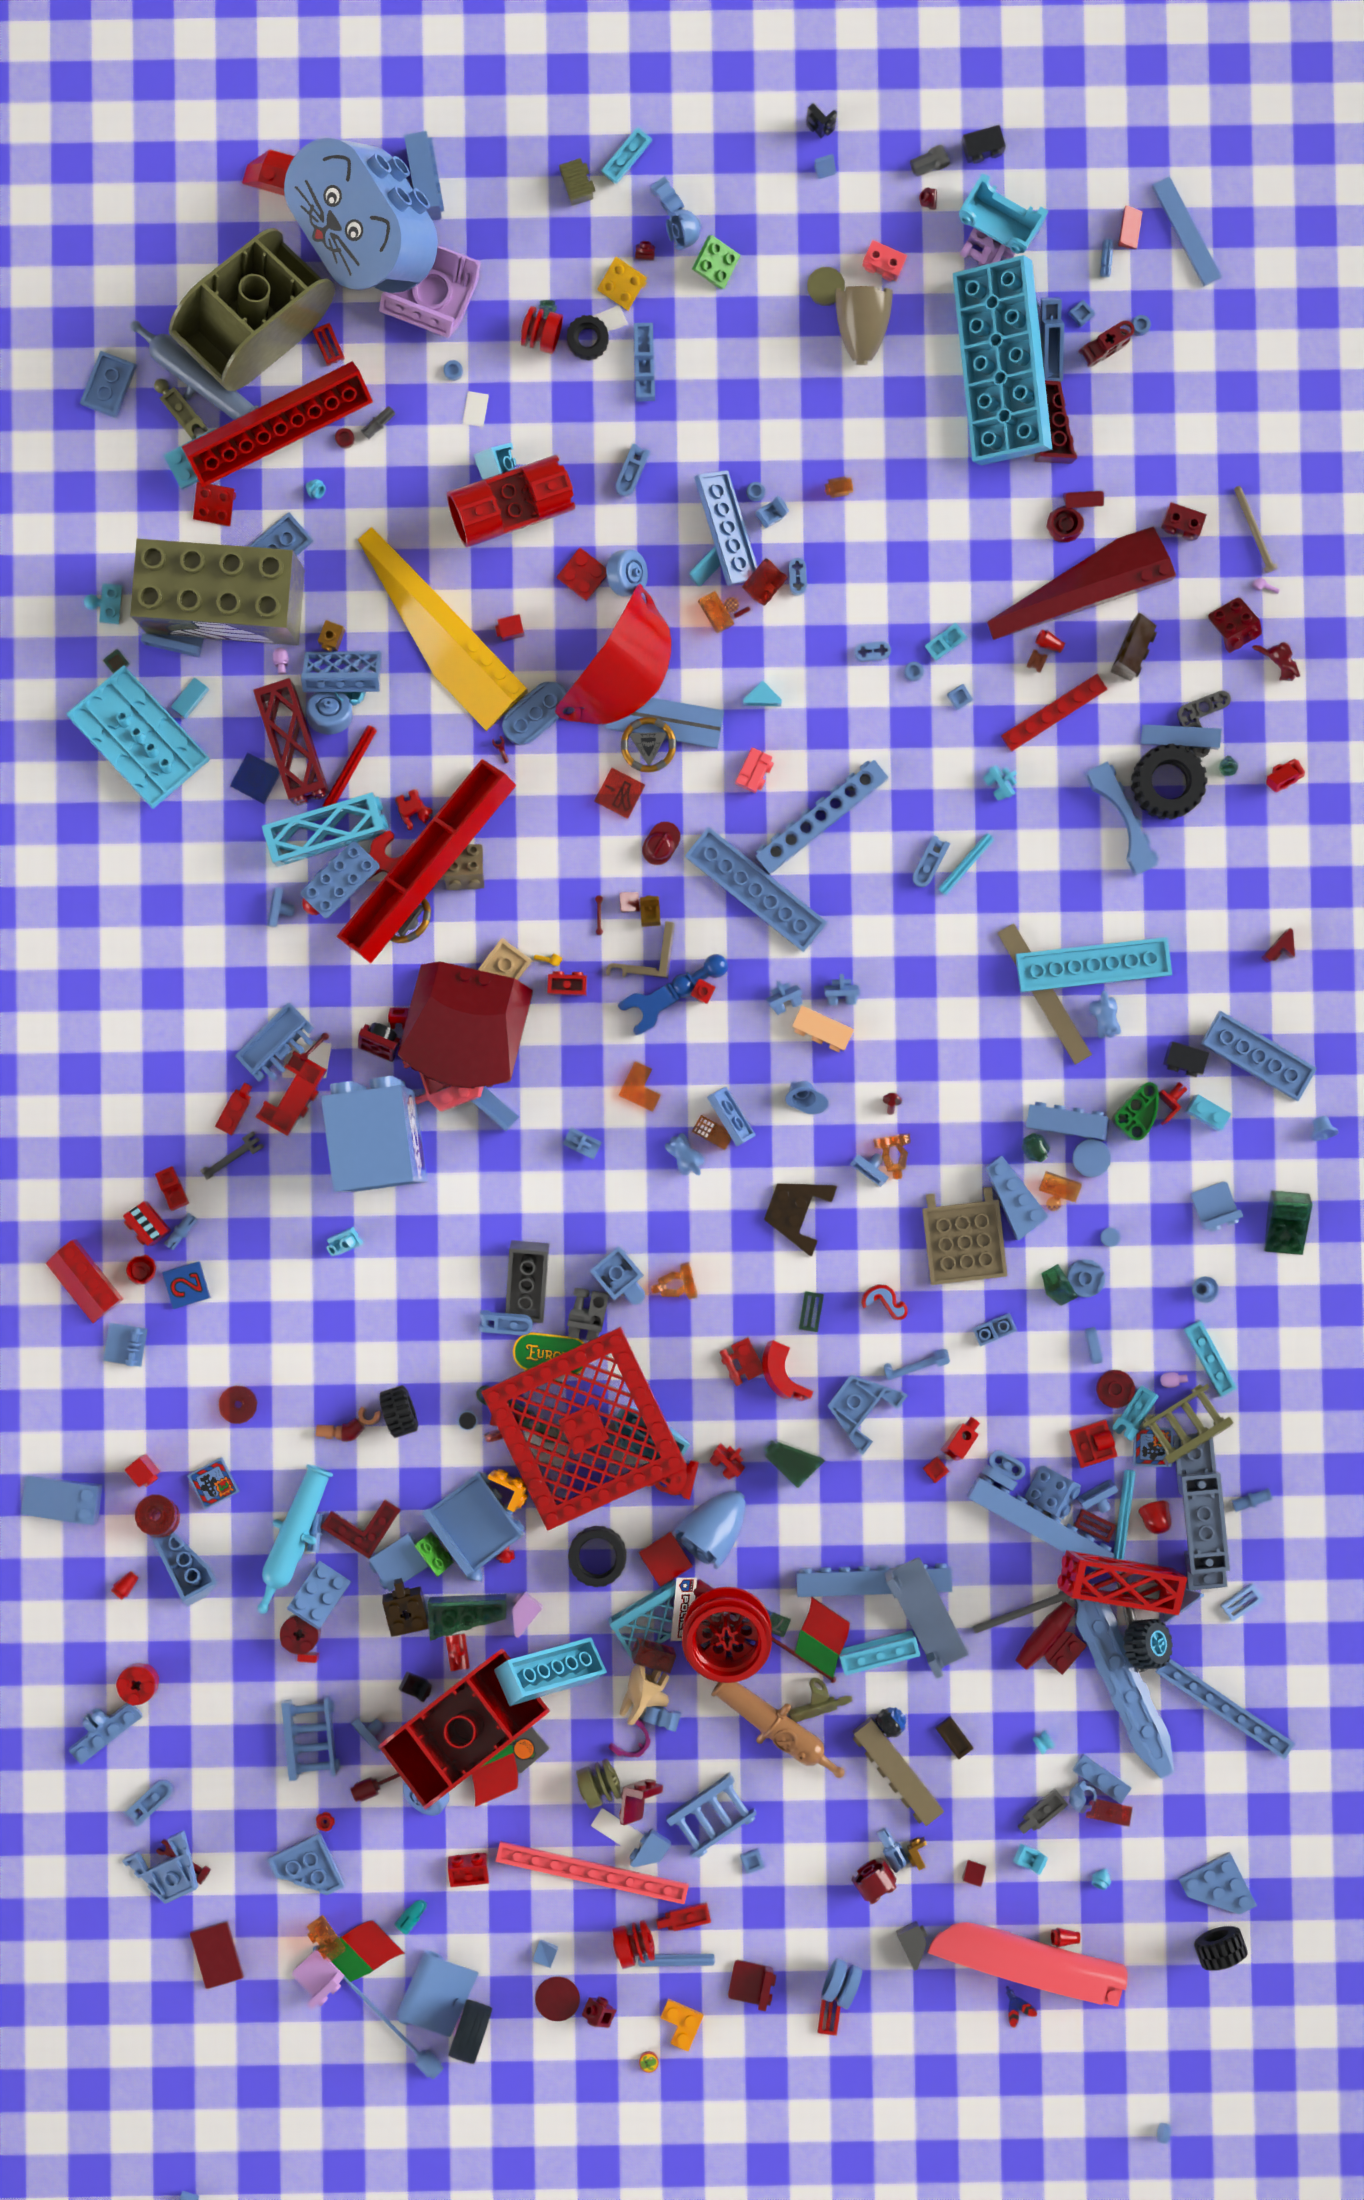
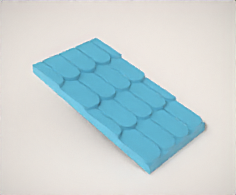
M125 665L66 713L72 723L89 739L152 809L210 760L207 754Z

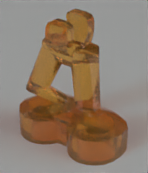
M910 1133L874 1138V1148L883 1149L882 1159L887 1171H892L894 1179H901V1170L906 1169L908 1152L903 1146L911 1143ZM892 1146H895L900 1152L897 1164H893L889 1156Z
M690 1262L680 1264V1273L672 1271L658 1278L659 1284L651 1286V1292H661L662 1297H680L685 1292L689 1300L698 1298ZM673 1279H682L684 1285L677 1290L668 1289L666 1286Z

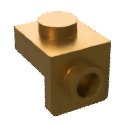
M651 895L640 897L642 927L661 926L659 897Z
M919 1837L914 1838L907 1845L908 1851L911 1854L908 1856V1859L913 1867L917 1866L919 1871L926 1868L918 1852V1849L927 1845L924 1837L921 1839Z

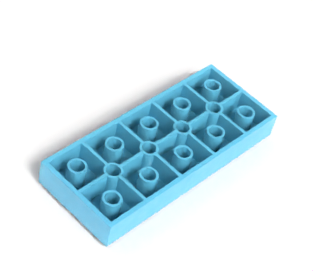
M1021 255L953 273L972 461L982 466L1052 450L1032 260Z

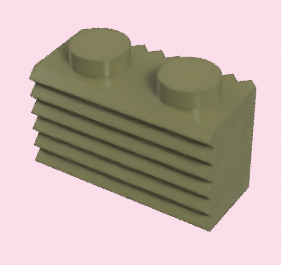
M581 158L560 164V173L571 205L574 206L592 200L595 187L593 181H589L587 178V174H589L587 164L582 163Z

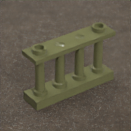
M1201 1384L1191 1390L1192 1394L1157 1416L1154 1417L1152 1414L1143 1420L1144 1424L1141 1426V1429L1145 1430L1150 1427L1166 1451V1456L1163 1459L1166 1466H1169L1228 1429L1234 1423L1230 1417L1224 1419L1217 1413L1204 1393L1209 1389L1208 1384L1203 1387ZM1196 1397L1199 1398L1214 1420L1213 1424L1215 1426L1210 1429L1203 1426L1188 1403ZM1180 1407L1183 1408L1198 1431V1436L1194 1439L1187 1436L1172 1413ZM1164 1417L1167 1418L1182 1441V1446L1178 1449L1172 1448L1156 1422Z

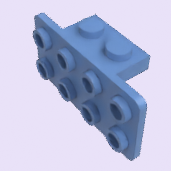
M353 841L337 857L332 858L323 870H320L315 875L314 879L301 891V896L327 919L380 868L379 863L357 842Z

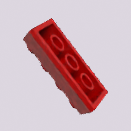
M77 1239L69 1241L46 1262V1265L92 1323H95L124 1300Z

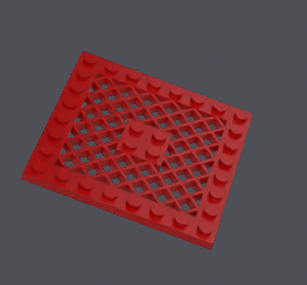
M621 1326L481 1391L547 1531L687 1468L683 1455ZM600 1358L598 1367L589 1364ZM603 1359L613 1362L611 1371L600 1368ZM616 1364L620 1370L621 1375L613 1373ZM583 1366L580 1375L577 1374V1373L571 1372V1371H573V1370H575V1369H578V1368H580V1367ZM586 1367L596 1370L593 1379L583 1376ZM599 1372L609 1375L606 1384L596 1381ZM562 1375H565L563 1383L554 1380ZM568 1375L578 1378L576 1387L566 1384ZM611 1377L622 1380L619 1389L609 1385ZM581 1380L592 1383L589 1392L578 1389ZM548 1382L546 1390L536 1388ZM624 1382L626 1383L630 1393L622 1390ZM551 1383L561 1386L558 1395L548 1392ZM594 1384L604 1388L601 1397L591 1393ZM564 1388L574 1391L571 1400L561 1397ZM607 1389L617 1393L615 1401L604 1398ZM530 1391L528 1399L519 1396L523 1393ZM534 1391L544 1395L541 1403L531 1400ZM577 1393L587 1396L584 1405L574 1401ZM620 1394L630 1397L627 1406L617 1403ZM546 1396L557 1399L554 1408L544 1405ZM590 1397L600 1401L597 1409L594 1403L587 1406ZM513 1399L512 1404L510 1406L508 1400ZM516 1399L526 1402L524 1411L514 1408ZM632 1400H634L638 1410L630 1408ZM559 1401L569 1404L567 1413L557 1410ZM602 1402L613 1405L610 1414L600 1411ZM529 1404L539 1407L536 1416L526 1413ZM572 1405L581 1408L570 1413ZM615 1407L626 1410L623 1419L613 1416ZM542 1409L552 1412L549 1421L539 1417ZM628 1411L638 1415L636 1424L625 1420ZM514 1413L522 1415L519 1423ZM555 1413L564 1416L558 1419L560 1425L552 1422ZM600 1415L608 1418L606 1426L604 1425ZM525 1417L535 1420L532 1429L522 1425ZM641 1417L646 1427L638 1425ZM611 1420L621 1423L618 1432L608 1428ZM537 1422L547 1425L545 1433L535 1430ZM624 1424L634 1428L631 1436L621 1433ZM550 1426L560 1429L558 1438L547 1435ZM636 1429L647 1432L644 1441L634 1438ZM522 1430L530 1433L528 1441ZM563 1432H564V1434H565V1436H566L568 1442H566V1441H564V1440H561V1436H562V1433H563ZM608 1433L616 1435L614 1444L605 1442L610 1439ZM533 1434L543 1437L540 1446L530 1443ZM649 1434L655 1445L647 1443ZM619 1437L629 1440L627 1449L616 1446ZM546 1439L556 1442L553 1451L543 1447ZM632 1442L642 1445L639 1454L629 1450ZM558 1444L569 1447L566 1456L556 1452ZM599 1444L596 1452L588 1450L589 1448ZM602 1445L612 1448L609 1457L599 1454ZM645 1446L655 1450L652 1458L642 1455ZM531 1448L538 1450L536 1458ZM571 1448L574 1455L581 1452L579 1460L569 1457ZM614 1450L625 1453L622 1462L612 1458ZM541 1451L551 1455L549 1463L539 1460ZM657 1452H659L660 1457L655 1459ZM584 1453L595 1456L592 1465L582 1462ZM627 1454L638 1458L635 1466L625 1463ZM554 1456L564 1459L561 1468L551 1465ZM597 1458L607 1461L605 1469L594 1466ZM640 1459L648 1462L638 1467ZM567 1461L577 1464L574 1473L564 1469ZM610 1462L620 1466L618 1474L607 1471ZM539 1465L547 1468L544 1475ZM580 1466L590 1469L587 1478L577 1474ZM623 1467L631 1470L620 1475ZM549 1469L560 1472L557 1481L547 1478ZM593 1470L603 1474L600 1482L590 1479ZM562 1473L572 1477L570 1486L560 1482ZM605 1475L613 1477V1479L603 1483ZM575 1478L585 1482L583 1490L572 1487ZM548 1483L555 1485L553 1493L551 1492ZM588 1483L596 1486L585 1491ZM558 1486L568 1490L565 1498L555 1495ZM571 1491L578 1493V1495L568 1499Z

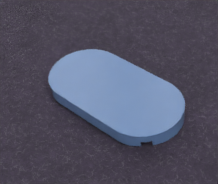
M543 682L505 714L502 727L506 738L517 745H526L533 742L560 719L555 710L557 704L566 695V689L556 682ZM565 708V709L563 710V713H564V714L566 713V711L568 710V708Z

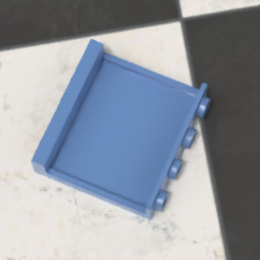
M479 1471L431 1509H426L422 1512L466 1576H471L525 1535L522 1531L525 1529L518 1519L515 1521L511 1515L513 1512L507 1509L508 1504L504 1505L500 1500L502 1495L496 1488L492 1489L489 1484L491 1480L487 1478L486 1473L482 1474Z

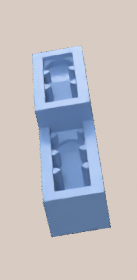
M1142 725L1141 744L1156 746L1174 744L1175 746L1182 745L1191 748L1218 750L1221 743L1222 729Z

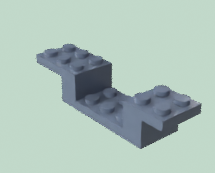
M1187 1434V1436L1194 1439L1198 1434ZM1174 1435V1447L1178 1449L1182 1446V1441L1178 1435ZM1212 1438L1175 1461L1178 1493L1183 1496L1188 1551H1184L1188 1590L1228 1587L1226 1571H1230L1221 1473L1216 1471L1214 1442Z

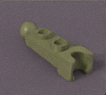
M162 378L155 381V391L163 394L160 400L192 440L196 438L194 434L195 428H201L204 432L208 430L204 422L175 387L169 390L168 381Z

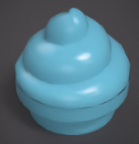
M315 479L306 483V490L311 498L319 499L324 495L326 487L322 481Z
M1102 1869L1092 1875V1884L1095 1887L1106 1890L1110 1886L1111 1880L1109 1879L1108 1870Z

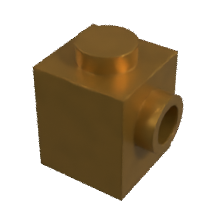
M325 620L318 638V643L322 645L321 648L332 652V649L338 651L346 631L344 626Z

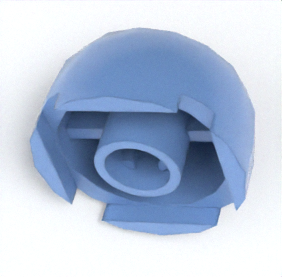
M685 209L668 213L667 216L670 217L666 220V228L670 241L674 239L677 244L674 247L682 250L694 245L700 235V220L691 211Z

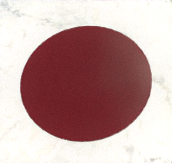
M551 1977L539 1986L535 2001L538 2011L545 2018L551 2021H564L573 2016L577 2011L580 1995L575 1984L569 1979Z

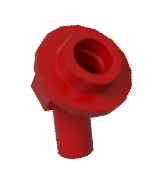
M508 1547L497 1555L496 1559L500 1560V1563H510L511 1560L515 1559L514 1550H509Z

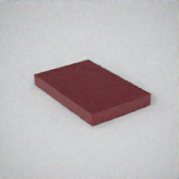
M228 1921L190 1932L206 1989L244 1978Z

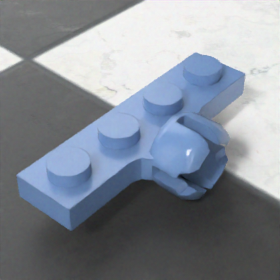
M126 1703L109 1716L105 1715L100 1708L91 1710L93 1715L88 1713L83 1719V1726L87 1729L88 1733L69 1747V1752L82 1765L142 1718V1713L135 1705L132 1706Z

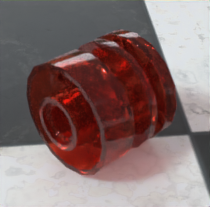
M150 1495L138 1503L135 1510V1521L142 1532L155 1538H164L171 1535L177 1529L180 1523V1512L178 1506L172 1500L162 1495ZM160 1512V1518L155 1521V1515Z

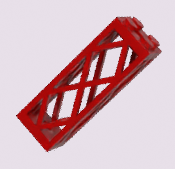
M1066 1550L1062 1558V1571L1058 1576L1057 1584L1058 1588L1071 1598L1179 1615L1187 1577L1170 1567ZM1087 1566L1101 1568L1084 1575ZM1106 1572L1111 1576V1578L1094 1585L1087 1581ZM1133 1574L1147 1576L1130 1584L1123 1579ZM1152 1580L1157 1584L1139 1593L1134 1589ZM1114 1582L1122 1586L1113 1591L1099 1590V1588ZM1160 1590L1158 1599L1144 1597Z

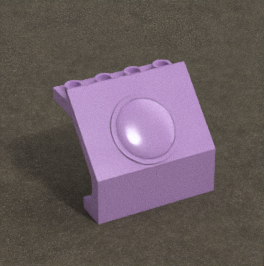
M438 245L435 262L425 279L417 286L404 292L388 293L384 291L381 296L379 311L449 338L460 326L481 276L479 275L481 262Z

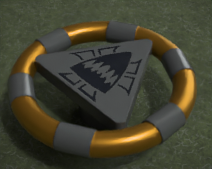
M643 717L630 723L625 729L621 738V752L626 762L632 768L641 772H656L666 767L673 759L676 752V738L672 729L664 721L653 717ZM644 724H653L665 731L658 733H632L633 730ZM629 736L647 765H643L631 757L628 751ZM668 736L669 751L666 757L655 765H651L663 741Z
M426 898L421 902L422 905H418L398 930L400 936L394 935L390 941L395 943L411 942L426 930L431 919V907ZM424 910L421 925L415 931L405 936L408 930H412L417 926V918Z

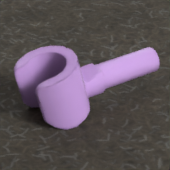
M1258 578L1252 583V587L1257 591H1261L1263 587L1277 594L1280 589L1269 585L1264 578Z

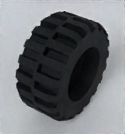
M1159 745L1148 751L1140 759L1131 776L1133 781L1131 790L1134 791V799L1136 802L1139 801L1141 804L1139 807L1142 810L1146 809L1149 815H1156L1158 819H1175L1186 815L1201 802V798L1206 792L1205 785L1208 783V778L1205 777L1207 771L1201 765L1202 760L1200 757L1196 758L1194 756V751L1191 749L1188 751L1182 745ZM1170 764L1183 772L1186 779V789L1178 798L1166 799L1154 790L1152 775L1159 766Z

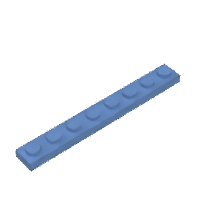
M1172 1659L1167 1662L1166 1666L1155 1670L1157 1674L1285 1760L1295 1745L1294 1742Z

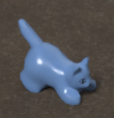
M1105 990L1102 991L1101 1000L1097 1002L1092 1001L1089 1006V1012L1097 1019V1035L1101 1039L1105 1035L1112 1038L1116 1034L1121 1033L1116 1017L1118 1009L1116 1000L1113 997L1108 998Z
M680 1133L678 1137H672L670 1143L665 1144V1149L677 1160L679 1172L682 1175H689L692 1171L694 1174L700 1175L701 1171L698 1166L704 1163L703 1155L691 1148L684 1133Z

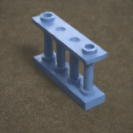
M330 1695L325 1696L324 1703L295 1706V1704L292 1705L291 1699L284 1700L281 1703L289 1781L297 1780L302 1772L331 1769V1777L336 1776L337 1770H340L339 1758L336 1759L332 1722L334 1701H330ZM325 1711L326 1723L299 1726L294 1724L293 1716H296V1714ZM327 1730L328 1742L304 1745L296 1743L295 1736L298 1733ZM329 1750L330 1761L298 1763L297 1755H300V1753Z
M728 1773L666 1816L669 1825H678L694 1849L690 1851L692 1859L696 1856L698 1858L707 1853L706 1849L742 1824L748 1825L755 1820L754 1816L757 1815L755 1808L748 1811L732 1788L735 1780L731 1773ZM722 1791L728 1794L742 1815L734 1822L731 1821L716 1799L717 1794ZM706 1802L712 1805L726 1826L718 1833L715 1832L700 1810L701 1805ZM690 1813L696 1816L710 1837L702 1844L699 1843L684 1821L685 1816Z

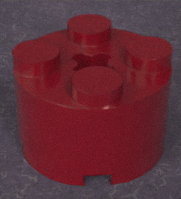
M294 1614L283 1623L280 1629L281 1645L293 1654L308 1653L318 1643L321 1636V1628L319 1630ZM299 1629L302 1630V1634H305L302 1637H299V1634L296 1633Z
M880 1858L878 1862L875 1859L867 1862L857 1870L858 1875L856 1878L854 1875L851 1878L863 1899L869 1901L870 1904L878 1902L882 1895L886 1892H893L897 1887L895 1885L897 1878L883 1858Z

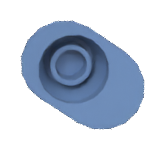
M791 1082V1087L785 1097V1101L789 1106L804 1113L815 1115L827 1109V1097L816 1091L810 1082Z

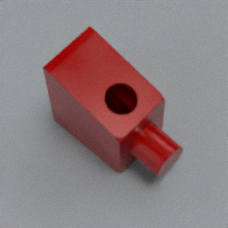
M970 1417L966 1424H959L940 1450L955 1461L962 1460L979 1435L975 1430L980 1423L973 1417ZM963 1433H964L965 1436H966V1439H965V1440H964L963 1437H962V1434H963Z

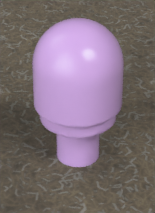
M277 648L273 652V663L275 667H278L279 675L286 674L285 667L289 663L288 652L284 648Z
M1169 1372L1161 1376L1160 1382L1165 1388H1174L1180 1386L1179 1383L1188 1382L1187 1375Z

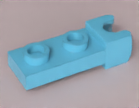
M1141 1385L1122 1416L1116 1420L1113 1430L1121 1434L1126 1429L1124 1436L1129 1441H1132L1139 1431L1138 1428L1159 1396Z

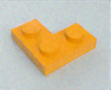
M668 1998L660 2018L677 2025L670 2044L689 2051L704 2014Z

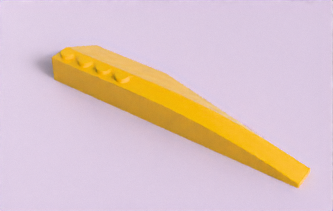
M371 527L358 539V542L434 677L488 731L528 693L527 688L412 567Z

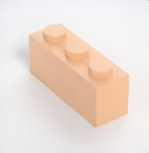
M801 1006L792 1025V1028L795 1029L794 1033L803 1037L807 1034L812 1037V1041L821 1045L825 1042L830 1045L829 1048L838 1053L840 1050L844 1051L854 1031L853 1028L804 1006Z

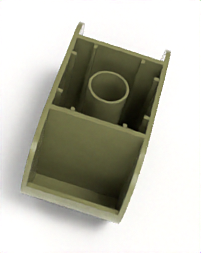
M270 228L256 235L191 288L181 300L171 318L169 334L226 390L235 391L253 381L313 330L333 300L335 285L330 279H321L283 242L282 233L276 228Z

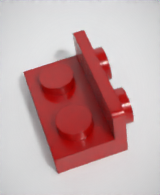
M487 1853L449 1856L448 1874L450 1887L489 1884Z

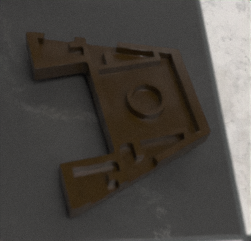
M777 1183L764 1220L805 1253L812 1256L818 1240L800 1234L809 1204L813 1196L832 1202L838 1186Z

